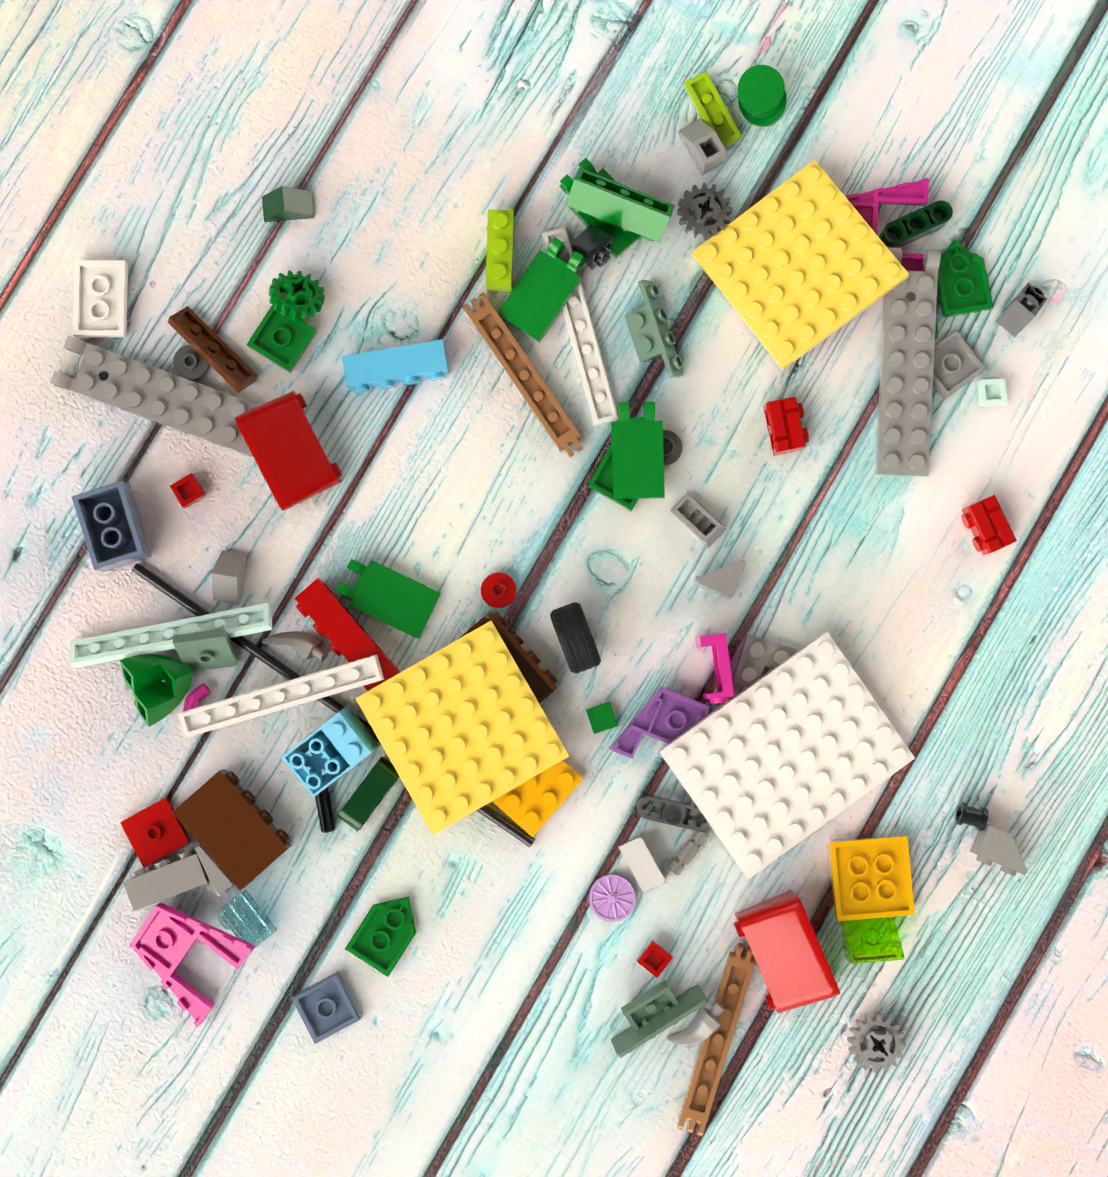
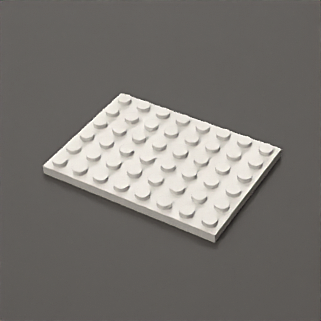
M828 632L822 633L659 750L661 756L748 879L915 759Z

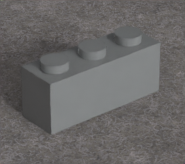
M192 849L179 854L180 860L170 863L168 858L155 863L154 870L146 872L145 868L130 873L131 878L124 881L123 884L133 911L210 882L198 854L194 853Z

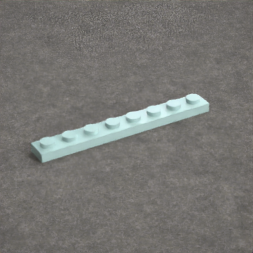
M263 603L70 641V664L77 668L136 655L175 649L173 636L225 629L228 637L232 638L272 630V609L269 603Z

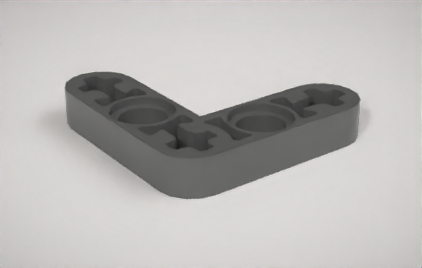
M644 795L637 802L638 813L647 820L695 831H703L710 825L706 818L704 822L700 821L699 825H696V822L690 818H686L687 823H683L686 817V808L689 809V815L697 816L701 812L691 797L689 804L653 795ZM651 800L653 806L661 808V802L665 803L661 811L662 817H658L659 812L655 810H650L649 814H646V810L642 808V805L647 804ZM671 806H677L681 811L679 818L675 820L667 817V810Z

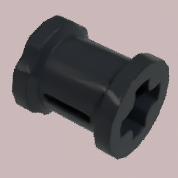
M960 802L955 814V823L957 825L967 824L975 826L977 830L983 831L988 821V809L983 807L976 809L967 806L964 802Z

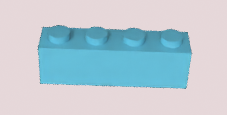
M443 339L342 356L346 386L350 391L354 390V393L368 392L369 388L379 386V389H389L394 387L395 383L404 382V385H413L419 383V379L429 378L430 381L444 379V375H449Z

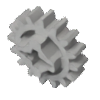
M875 1012L874 1019H871L868 1014H865L864 1022L857 1018L856 1023L858 1027H850L849 1029L854 1034L853 1037H847V1041L853 1044V1046L848 1048L849 1052L856 1054L853 1058L857 1064L862 1062V1067L865 1070L871 1065L874 1073L878 1072L879 1067H882L887 1072L889 1063L896 1067L897 1063L894 1059L896 1057L903 1058L899 1049L906 1048V1044L900 1041V1039L905 1037L904 1033L897 1031L900 1026L896 1022L891 1023V1018L887 1015L882 1020L881 1015ZM873 1026H881L879 1029H870ZM863 1034V1043L860 1045V1039ZM870 1035L880 1042L882 1050L874 1045ZM893 1040L892 1048H891V1050L889 1051V1049H890V1042ZM874 1056L882 1057L880 1059H872Z

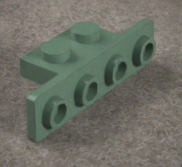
M641 280L638 284L645 306L624 315L639 362L645 363L662 355L669 377L679 378L684 375L682 371L683 362L680 356L677 355L674 347L675 338L672 332L669 331L666 322L668 319L664 308L661 307L658 298L660 296L659 289L653 281Z
M664 980L621 1007L631 1027L611 1039L619 1058L631 1053L637 1047L655 1038L664 1030L706 1005L708 1000L700 986L696 985L676 998Z

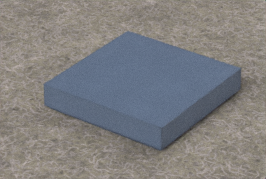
M338 971L291 997L314 1044L362 1018Z

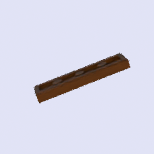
M188 306L169 317L168 323L238 393L256 382L258 376Z

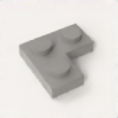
M746 634L732 683L747 688L761 678L764 666L774 669L796 653L797 649Z

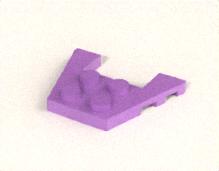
M660 686L614 741L610 750L633 759L643 734L669 744L708 716L709 706Z

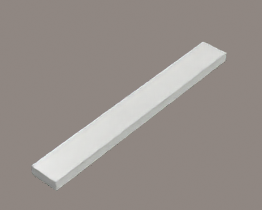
M566 227L543 232L542 239L546 253L551 241L555 237L566 246L559 258L568 263L573 255ZM580 282L563 307L562 312L593 425L596 427L618 421L619 418L583 287Z
M374 655L178 713L184 737L187 738L384 680L378 656Z

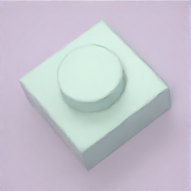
M1005 378L979 380L977 382L979 407L1007 404Z

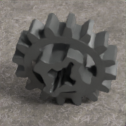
M703 183L701 189L693 185L692 193L686 190L683 195L685 199L679 200L678 205L682 208L677 210V215L683 216L679 220V224L687 225L685 233L691 230L694 231L693 238H697L698 234H702L703 239L706 240L709 233L712 236H716L718 234L717 230H724L726 228L725 224L730 223L731 217L728 215L732 213L733 207L727 205L731 199L730 197L723 198L724 189L719 192L715 191V184L712 185L711 189L707 188L706 183ZM714 200L719 204L720 208L716 206ZM706 204H709L707 208L708 212L706 213V215L704 214L703 219H701V212L703 208H705ZM689 215H692L694 217L695 223L691 220Z

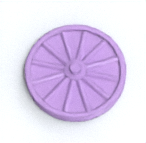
M617 874L604 875L597 879L590 889V906L593 912L605 921H620L626 918L635 906L636 895L634 888L623 876Z

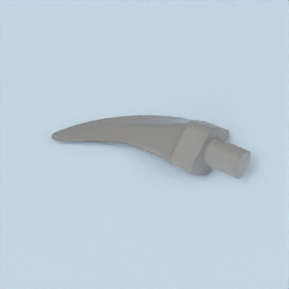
M282 632L262 640L264 644L289 646L306 660L316 657L323 662L328 657V653L321 649L324 641L306 632Z
M718 1002L715 1003L710 1011L704 1007L689 1028L667 1036V1040L680 1045H690L705 1040L721 1025L718 1017L725 1008Z

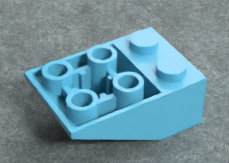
M347 705L281 758L314 798L370 755L379 744Z

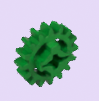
M288 270L287 276L279 273L278 279H272L268 294L270 296L269 302L270 304H275V311H283V317L290 314L292 315V320H296L297 316H300L304 321L307 315L314 318L316 312H321L325 300V295H323L324 287H318V279L310 280L311 274L302 276V272L298 271L297 275H293L292 271Z

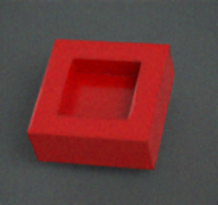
M193 473L170 485L184 509L207 496Z
M651 940L636 961L658 978L673 959V956L654 940Z

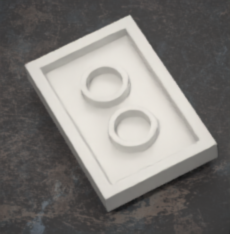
M75 260L73 336L126 338L128 263L125 260Z

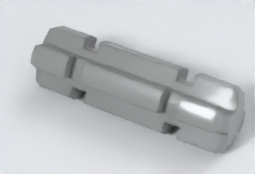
M696 831L692 836L693 839L689 840L676 855V860L673 859L670 862L668 868L675 875L681 874L685 869L684 865H688L700 851L699 847L701 845L704 846L708 841L709 837L704 832Z

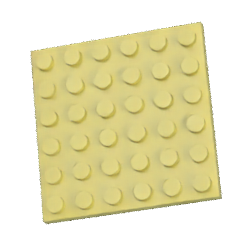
M815 159L728 224L724 230H720L716 236H712L692 251V256L782 370L786 369L909 277V273Z
M492 621L485 623L355 698L432 835L569 757Z

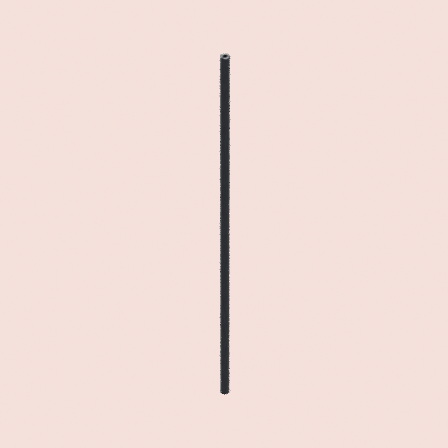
M139 563L133 567L132 572L194 615L211 614ZM244 636L229 638L286 679L292 680L302 677ZM330 696L317 699L335 713L345 708V706ZM356 715L374 739L380 743L371 725ZM484 805L476 810L529 848L535 841V838L489 806Z

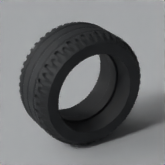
M573 602L554 609L550 614V618L570 671L577 674L597 667L601 662V658L581 605Z

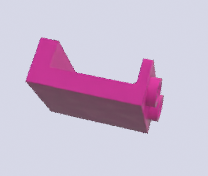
M726 633L696 637V648L712 646L717 691L704 693L703 699H710V703L713 704L728 702V697L734 696Z

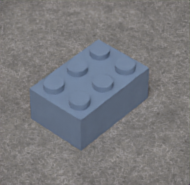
M118 481L72 496L94 570L106 572L152 557L130 484Z

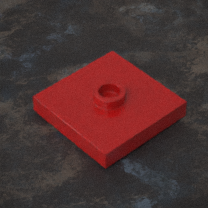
M168 797L120 822L143 868L191 843L182 823L174 815V808Z

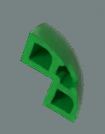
M144 654L120 660L126 686H129L135 697L134 704L148 727L170 714L183 700L190 688L193 671L184 663L174 658L163 655Z

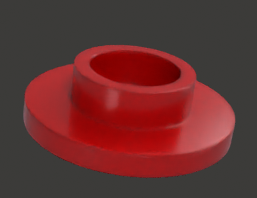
M492 573L482 582L481 596L489 606L504 608L515 599V582L505 573Z

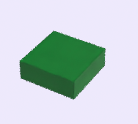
M610 701L586 709L594 734L618 726Z

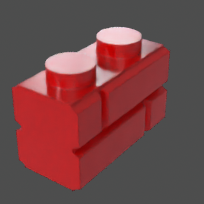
M796 397L765 403L763 408L773 456L804 450L806 443L809 442V434L806 427L802 428L801 418H804L802 404L797 403Z
M995 495L962 509V522L967 529H971L975 537L972 539L973 545L978 552H982L983 556L1017 541Z

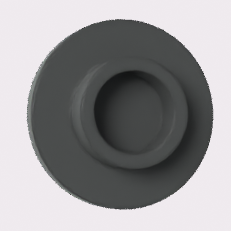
M191 345L181 347L173 358V366L176 373L188 380L201 378L209 367V363Z
M663 430L664 466L675 463L682 453L681 439L677 434L669 430Z

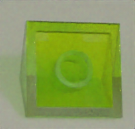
M894 917L841 921L844 957L851 964L904 960L905 956Z

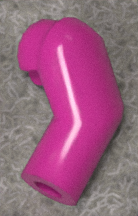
M204 683L186 696L183 711L197 708L199 702L211 694L210 689Z

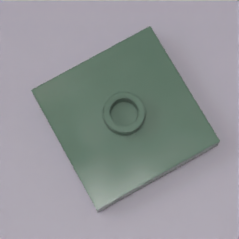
M225 629L173 636V645L182 663L193 672L238 666V657Z

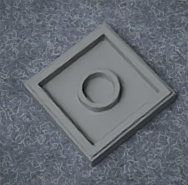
M957 329L935 344L933 386L944 400L987 370Z

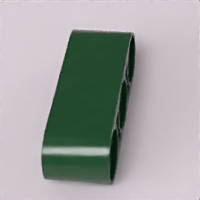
M936 201L889 222L880 233L879 238L886 247L900 248L943 228L952 217V207L946 201ZM933 212L941 213L943 220L935 218ZM910 222H917L920 225V230L913 229ZM887 232H894L898 240L890 239Z
M382 756L341 809L337 817L358 832L398 780L399 775L393 764Z

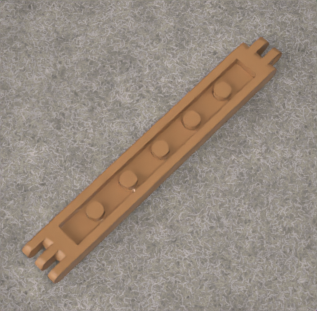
M481 293L479 297L484 303L480 306L474 298L471 300L475 308L474 311H471L467 304L463 305L462 308L560 452L565 450L569 457H572L575 454L570 445L573 444L578 452L583 449L578 441L582 438L486 295Z
M741 943L737 944L735 952H729L713 1004L714 1006L718 1002L725 1008L718 1017L721 1025L708 1038L702 1041L677 1123V1129L682 1130L685 1120L689 1121L687 1132L693 1133L695 1124H699L697 1128V1135L699 1136L704 1134L755 965V959L751 958L752 951L749 946L746 949L745 955H741L743 950V944Z

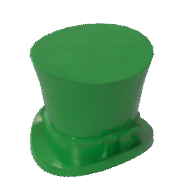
M753 66L742 74L738 83V105L740 112L748 122L755 126L768 127L778 122L784 114L787 104L783 78L771 66Z

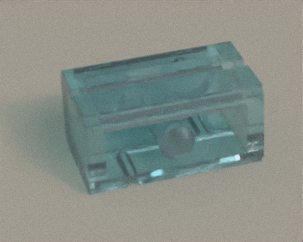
M246 889L217 911L220 915L218 920L226 930L230 928L237 938L253 944L255 948L277 931L276 927Z

